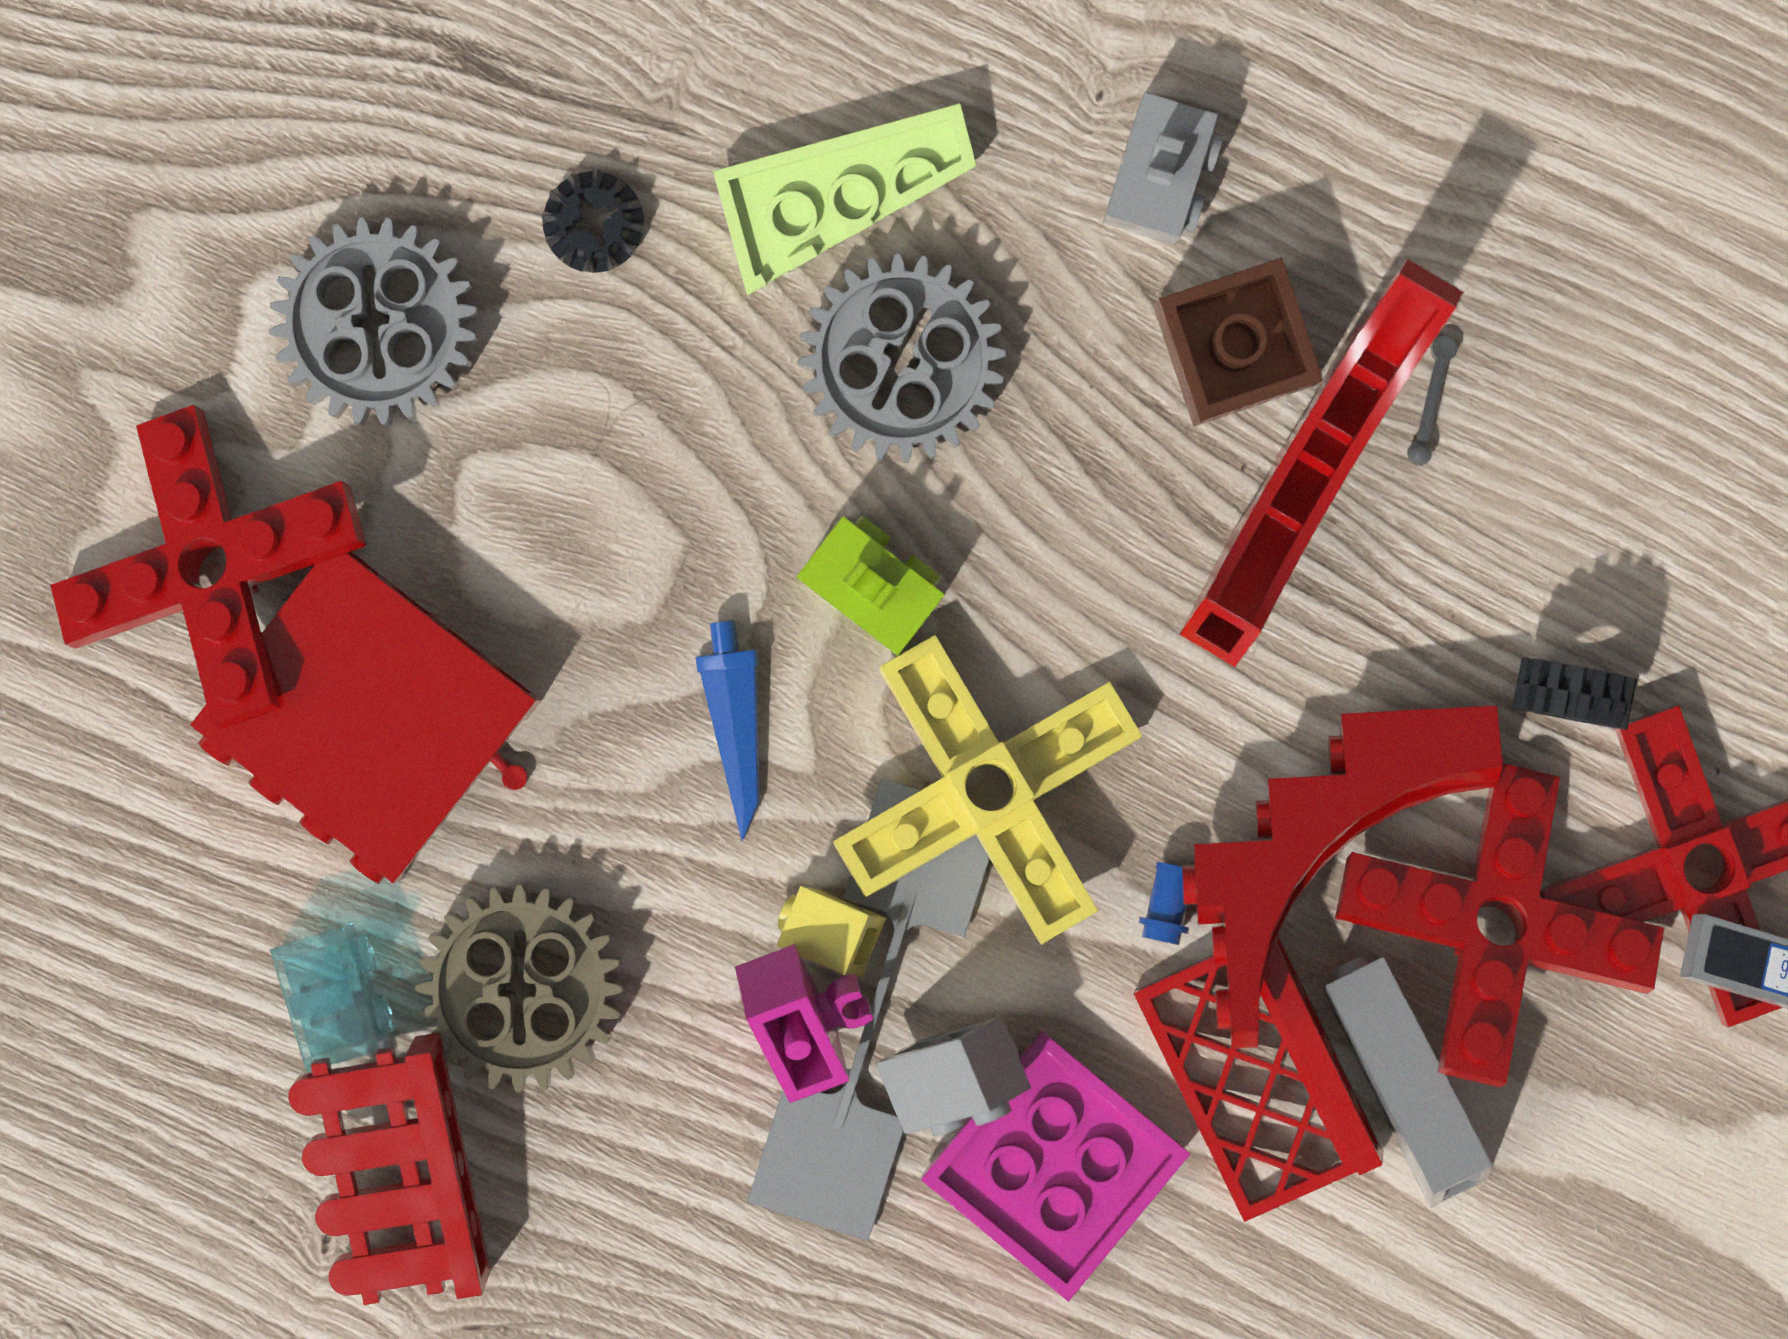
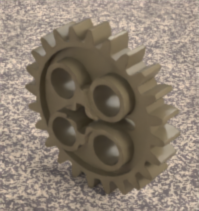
M519 883L515 888L513 900L507 901L500 887L495 886L490 889L489 907L485 908L475 896H471L465 900L470 918L466 920L459 914L450 911L444 918L453 933L449 936L433 932L428 937L433 946L441 952L439 956H423L418 961V964L424 969L433 972V979L425 980L415 985V991L432 995L433 1003L420 1010L418 1016L419 1018L438 1019L440 1026L432 1031V1033L440 1032L442 1040L448 1038L452 1043L445 1054L447 1063L454 1061L461 1055L469 1059L464 1074L466 1079L469 1080L483 1067L489 1070L488 1086L490 1089L494 1090L504 1074L511 1075L515 1093L522 1092L526 1085L527 1077L531 1074H534L542 1090L548 1089L551 1084V1069L556 1068L567 1080L573 1078L575 1071L571 1058L574 1055L588 1064H591L596 1058L593 1049L588 1044V1040L592 1039L597 1042L608 1043L612 1037L609 1031L600 1024L601 1019H618L621 1016L622 1010L606 1002L607 996L616 995L625 990L624 983L607 979V972L618 967L622 960L621 957H602L600 950L612 939L611 933H606L595 937L591 936L588 930L596 919L597 915L594 912L585 915L578 921L571 916L575 907V897H569L557 908L551 905L552 887H544L537 900L530 901L526 884ZM519 930L526 934L524 980L526 983L535 984L536 991L531 992L523 1003L526 1041L523 1044L516 1043L514 1039L517 995L516 992L506 991L504 985L515 978L517 974L515 933ZM551 938L565 945L569 953V962L566 969L554 973L540 966L536 957V950L540 941ZM478 939H493L503 948L505 960L504 965L499 971H484L474 962L472 952ZM491 1003L501 1010L505 1021L501 1033L490 1036L476 1029L473 1024L472 1014L477 1004ZM554 1003L565 1010L569 1020L568 1029L565 1033L552 1036L540 1030L535 1017L540 1005Z

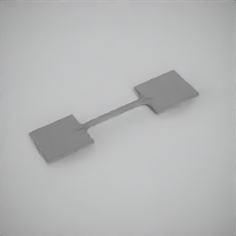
M881 778L868 821L921 790ZM976 835L866 899L853 876H850L843 899L882 911L891 918L894 924L892 941L870 1007L873 1020L864 1026L849 1073L850 1081L846 1082L842 1089L834 1093L819 1092L789 1103L782 1090L747 1203L860 1239L869 1240L903 1129L897 1115L864 1105L857 1097L856 1084L905 932L913 926L926 925L965 937L989 862V856Z

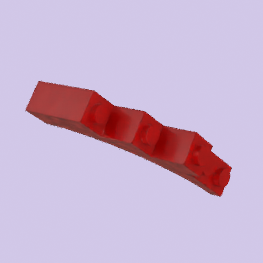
M1407 258L1361 326L1358 325L1330 365L1309 409L1281 448L1257 497L1230 534L1179 635L1236 667L1263 630L1301 555L1352 467L1402 387L1457 308L1464 291Z
M1497 705L1342 713L1339 735L1328 736L1330 773L1342 775L1268 778L1267 800L1256 801V825L1258 839L1270 840L1194 844V865L1182 866L1184 905L1197 904L1198 925L1224 923V926L1212 927V948L1214 966L1226 965L1228 989L1215 990L1217 1028L1230 1029L1231 1049L1258 1048L1260 994L1271 950L1293 904L1318 871L1359 834L1401 810L1447 794L1498 787L1503 762Z

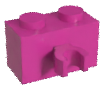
M795 944L735 966L746 1021L789 1103L850 1081L837 1027L858 1028L873 1020L867 997L861 998L862 993L857 976L855 974L842 976L834 980L825 992L819 993Z

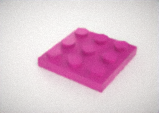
M1041 1029L1019 1058L1031 1089L1008 1101L1012 1111L999 1119L977 1126L973 1116L969 1117V1123L962 1126L923 1172L920 1179L1069 1302L1190 1156V1152Z

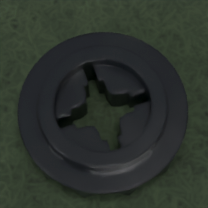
M598 169L571 174L556 188L552 189L541 215L545 240L554 255L567 266L587 273L605 272L622 265L638 248L644 231V213L635 192L623 179ZM583 197L586 198L588 204H592L597 212L606 209L609 212L616 208L619 209V211L610 214L611 218L602 223L605 232L602 236L606 242L604 246H600L598 239L593 238L588 230L580 232L575 230L567 233V230L574 228L575 223L583 219L581 211L583 205L580 201Z

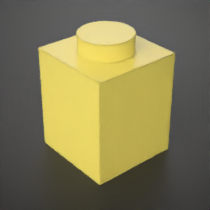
M800 886L797 896L791 895L781 910L778 919V929L782 932L776 946L785 948L795 944L801 957L843 975L855 974L857 977H863L886 918L823 890Z

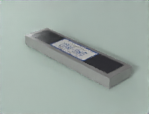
M1694 914L1692 916L1680 977L1788 1009V939L1706 914Z

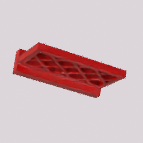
M1279 935L1270 953L1260 994L1268 1011L1259 1009V1019L1274 1024L1282 1038L1274 1061L1240 1048L1231 1049L1229 1044L1195 1032L1206 1000L1216 1003V993L1210 991L1217 969L1225 966H1214L1213 954L1136 989L1133 993L1244 1222L1358 1172L1360 1176L1383 1165L1384 1151ZM1209 973L1204 988L1188 983ZM1174 988L1199 997L1200 999L1189 1030L1163 1021L1153 998ZM1171 1035L1185 1039L1180 1054ZM1192 1042L1228 1055L1217 1087L1191 1078L1184 1062ZM1286 1049L1296 1069L1281 1064ZM1234 1058L1270 1070L1259 1102L1223 1089ZM1277 1073L1303 1082L1309 1094V1099L1302 1118L1266 1105ZM1198 1092L1213 1097L1208 1112ZM1219 1099L1255 1112L1244 1144L1218 1134L1212 1119ZM1314 1106L1324 1126L1309 1121ZM1262 1115L1298 1128L1287 1159L1251 1147ZM1305 1131L1331 1140L1341 1160L1320 1171L1294 1162ZM1226 1149L1240 1154L1236 1168ZM1247 1157L1283 1169L1276 1190L1253 1201L1250 1200L1240 1180ZM1290 1172L1304 1177L1285 1186Z

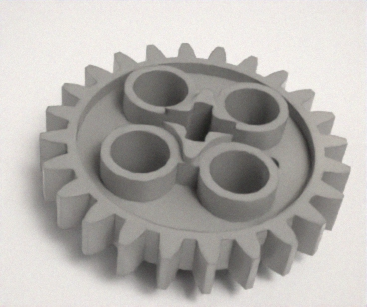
M361 217L357 222L356 236L352 237L349 236L338 223L333 224L335 243L327 246L320 239L312 236L309 240L316 256L310 261L296 254H292L290 257L293 264L301 272L297 279L278 276L277 282L291 293L289 300L270 302L271 309L286 316V323L269 329V334L289 342V346L277 353L275 358L280 363L297 362L298 367L288 378V382L296 387L309 381L313 383L306 397L308 403L315 406L328 395L331 396L328 415L338 419L347 407L351 405L354 423L361 426L365 425L371 409L376 410L377 417L384 426H391L393 408L399 407L408 419L415 420L417 419L415 400L422 398L426 403L437 408L440 404L433 388L440 383L447 388L456 390L459 386L448 371L452 365L469 368L472 365V362L458 351L460 344L479 342V336L463 328V321L480 315L479 309L474 306L463 305L459 300L474 289L473 285L469 281H451V278L461 267V263L454 257L438 264L436 261L441 254L443 244L435 238L420 249L421 230L414 225H411L400 239L397 238L396 224L391 218H385L379 234H374L369 221ZM367 266H373L375 269V306L379 312L389 317V324H383L378 329L381 353L386 368V375L382 379H377L375 376L376 349L373 334L360 327L361 321L370 319L372 314L369 293L364 280V269ZM402 271L414 272L419 281L415 297L405 303L392 302L388 295V284L391 278ZM335 279H351L355 288L351 304L341 310H330L325 302V291L328 285ZM409 334L421 335L426 345L423 359L415 366L401 367L395 358V347L398 341ZM346 341H356L362 352L359 366L351 373L338 374L331 362L332 353L339 344Z
M895 254L891 272L883 273L875 259L870 258L868 259L869 278L861 281L850 269L845 270L844 276L848 287L845 293H841L828 285L824 288V293L832 305L830 310L810 308L809 315L821 327L819 332H801L800 340L816 348L815 354L798 359V366L806 370L816 371L817 377L809 380L802 388L806 394L823 393L824 399L815 407L813 413L816 417H821L834 412L837 419L830 430V434L833 437L842 434L848 428L855 432L852 440V451L858 452L869 439L876 442L877 460L882 461L890 445L899 447L903 463H909L912 445L921 444L924 452L932 459L936 455L935 439L941 436L952 447L956 448L959 446L960 442L955 429L959 423L973 431L979 429L980 425L971 412L974 406L988 410L993 409L995 402L982 392L983 386L1002 385L1004 377L989 370L988 363L1004 359L1006 352L1000 348L988 347L987 340L1000 333L1002 328L1000 324L995 323L981 324L980 318L987 312L991 303L989 300H983L970 305L966 299L970 295L974 284L972 280L969 279L955 289L949 285L952 266L947 264L936 277L928 275L926 256H921L914 272L905 271L901 255ZM891 299L897 301L906 311V322L900 329L894 332L880 331L873 326L870 320L871 309L882 300ZM922 308L930 309L931 317L913 348L912 358L919 363V366L915 370L905 367L897 378L884 407L880 410L874 409L872 402L891 367V359L885 355L886 350L890 348L899 351L919 311ZM938 329L953 330L960 336L963 342L962 353L953 361H938L927 350L926 342L928 337ZM861 355L868 357L877 368L875 381L864 389L850 388L840 377L842 365L853 356ZM910 385H919L930 391L934 401L931 412L920 419H912L903 415L897 406V397L904 388Z

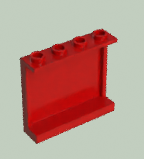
M350 551L316 563L261 633L281 708L220 728L211 724L206 704L190 726L203 735L198 745L209 755L226 766H229L235 760L252 773L253 777L248 783L259 794L276 805H280L285 799L304 815L299 820V823L314 837L328 845L335 838L352 851L354 855L349 862L364 876L377 884H380L384 878L394 884L405 877L408 873L406 869L520 723L529 718L542 700Z

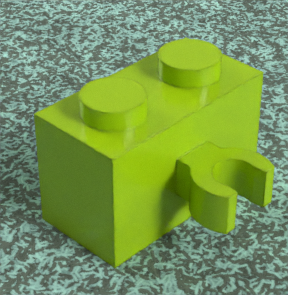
M861 515L855 524L843 516L796 578L898 656L945 596L935 587L942 577L913 554L903 563L886 550L885 546L892 538Z

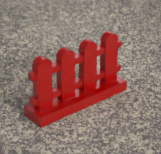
M440 1032L415 1036L405 1057L396 1058L394 1047L377 1050L375 1054L377 1062L332 1069L329 1057L313 1060L311 1063L312 1072L302 1074L294 1081L288 1093V1101L292 1109L298 1114L304 1116L321 1114L325 1133L316 1134L309 1139L302 1152V1163L306 1170L313 1175H335L339 1193L326 1196L321 1201L315 1214L316 1224L323 1233L329 1236L348 1235L352 1252L338 1256L329 1271L328 1279L333 1290L344 1296L361 1294L363 1304L369 1305L379 1303L382 1298L381 1291L425 1284L428 1295L439 1294L445 1290V1281L453 1280L457 1299L481 1296L491 1269ZM414 1099L418 1118L409 1119L405 1100ZM386 1104L390 1122L345 1129L341 1111ZM427 1160L431 1178L422 1179L419 1161ZM399 1164L403 1182L358 1189L354 1171ZM440 1220L443 1238L435 1239L432 1221ZM412 1224L416 1242L371 1249L368 1231Z

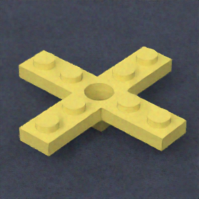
M936 635L880 666L879 671L941 774L942 779L834 840L833 844L865 899L976 835L1040 945L1098 912L1034 800L1133 744L1142 737L1111 682L1104 684L1003 743L1002 741L999 743ZM982 766H993L1002 770L1008 776L1012 785V794L1009 802L1004 807L994 811H987L978 808L970 801L966 792V781L969 774L975 769Z

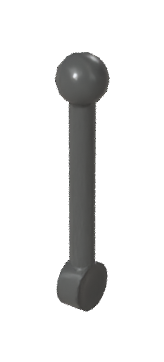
M1449 336L1438 337L1430 348L1435 362L1417 439L1407 450L1409 461L1416 466L1427 464L1432 457V450L1428 443L1447 362L1456 355L1458 348L1456 341Z

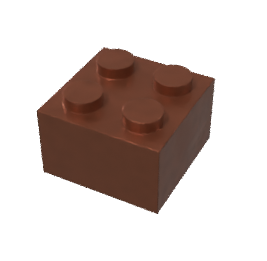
M1282 257L1159 298L1153 306L1193 427L1314 387L1323 381Z

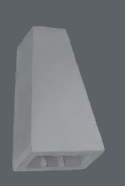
M1362 956L1335 969L1331 973L1335 981L1326 985V997L1430 1208L1487 1181L1493 1165L1446 1075L1437 1073L1439 1062L1384 957L1369 964L1366 956Z

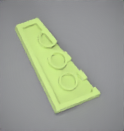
M958 103L714 170L713 174L747 295L977 165L961 105Z

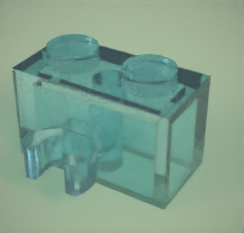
M354 922L289 941L270 949L306 1073L312 1071L311 1063L313 1060L329 1057L331 1065L377 1052L378 1049H383L390 1044L387 1033L393 1032L395 1029L392 1012L384 994L375 996L369 976L370 971L376 970L374 952L368 936L365 933L357 935Z

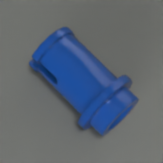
M1157 862L1146 918L1139 917L1138 923L1144 925L1142 937L1179 945L1181 934H1188L1189 931L1188 927L1183 926L1188 904L1184 905L1182 866Z

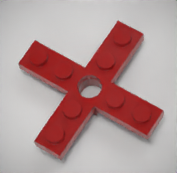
M190 405L136 425L165 544L51 584L50 587L64 644L77 649L183 611L212 725L223 728L281 708L252 595L259 592L257 584L367 546L351 486L341 480L232 519L204 410L195 405ZM223 548L227 560L225 571L215 584L203 588L199 579L200 566L209 553Z
M1673 705L1631 720L1627 730L1614 728L1657 846L1543 887L1540 891V897L1640 922H1646L1680 909L1688 933L1694 914H1706L1761 931L1746 889L1751 888L1750 884L1788 870V799L1721 822L1679 705ZM1709 843L1720 852L1723 860V871L1719 880L1708 889L1698 890L1687 881L1684 864L1687 855L1694 847ZM1708 986L1723 1026L1728 1028L1783 1008Z
M1503 763L1498 787L1489 788L1472 881L1351 852L1346 858L1335 919L1454 947V955H1458L1437 1073L1500 1088L1507 1083L1527 965L1648 994L1655 989L1664 927L1540 897L1560 782L1559 776ZM1493 907L1505 912L1515 927L1514 943L1511 945H1498L1489 941L1481 933L1478 926L1477 915L1479 909Z

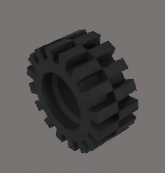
M1524 657L1521 659L1512 708L1555 718L1627 730L1637 679L1597 669Z

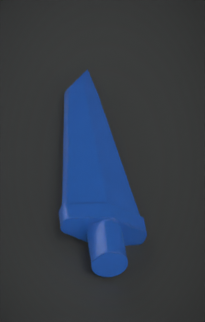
M735 620L710 623L714 654L696 656L695 658L697 672H700L741 840L743 841L760 803L757 687L759 657L757 649L739 651Z

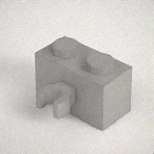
M1144 92L1139 102L1103 223L1172 245H1176L1183 230L1194 233L1205 200V196L1194 193L1201 169L1213 172L1224 135L1213 132L1218 114Z
M1002 1016L916 1041L875 1063L904 1134L930 1128L934 1137L940 1136L969 1123L968 1117L972 1116L977 1126L989 1123L1010 1113L1012 1109L1008 1101L1031 1089L1019 1059L1021 1057L1012 1034L1007 1030Z

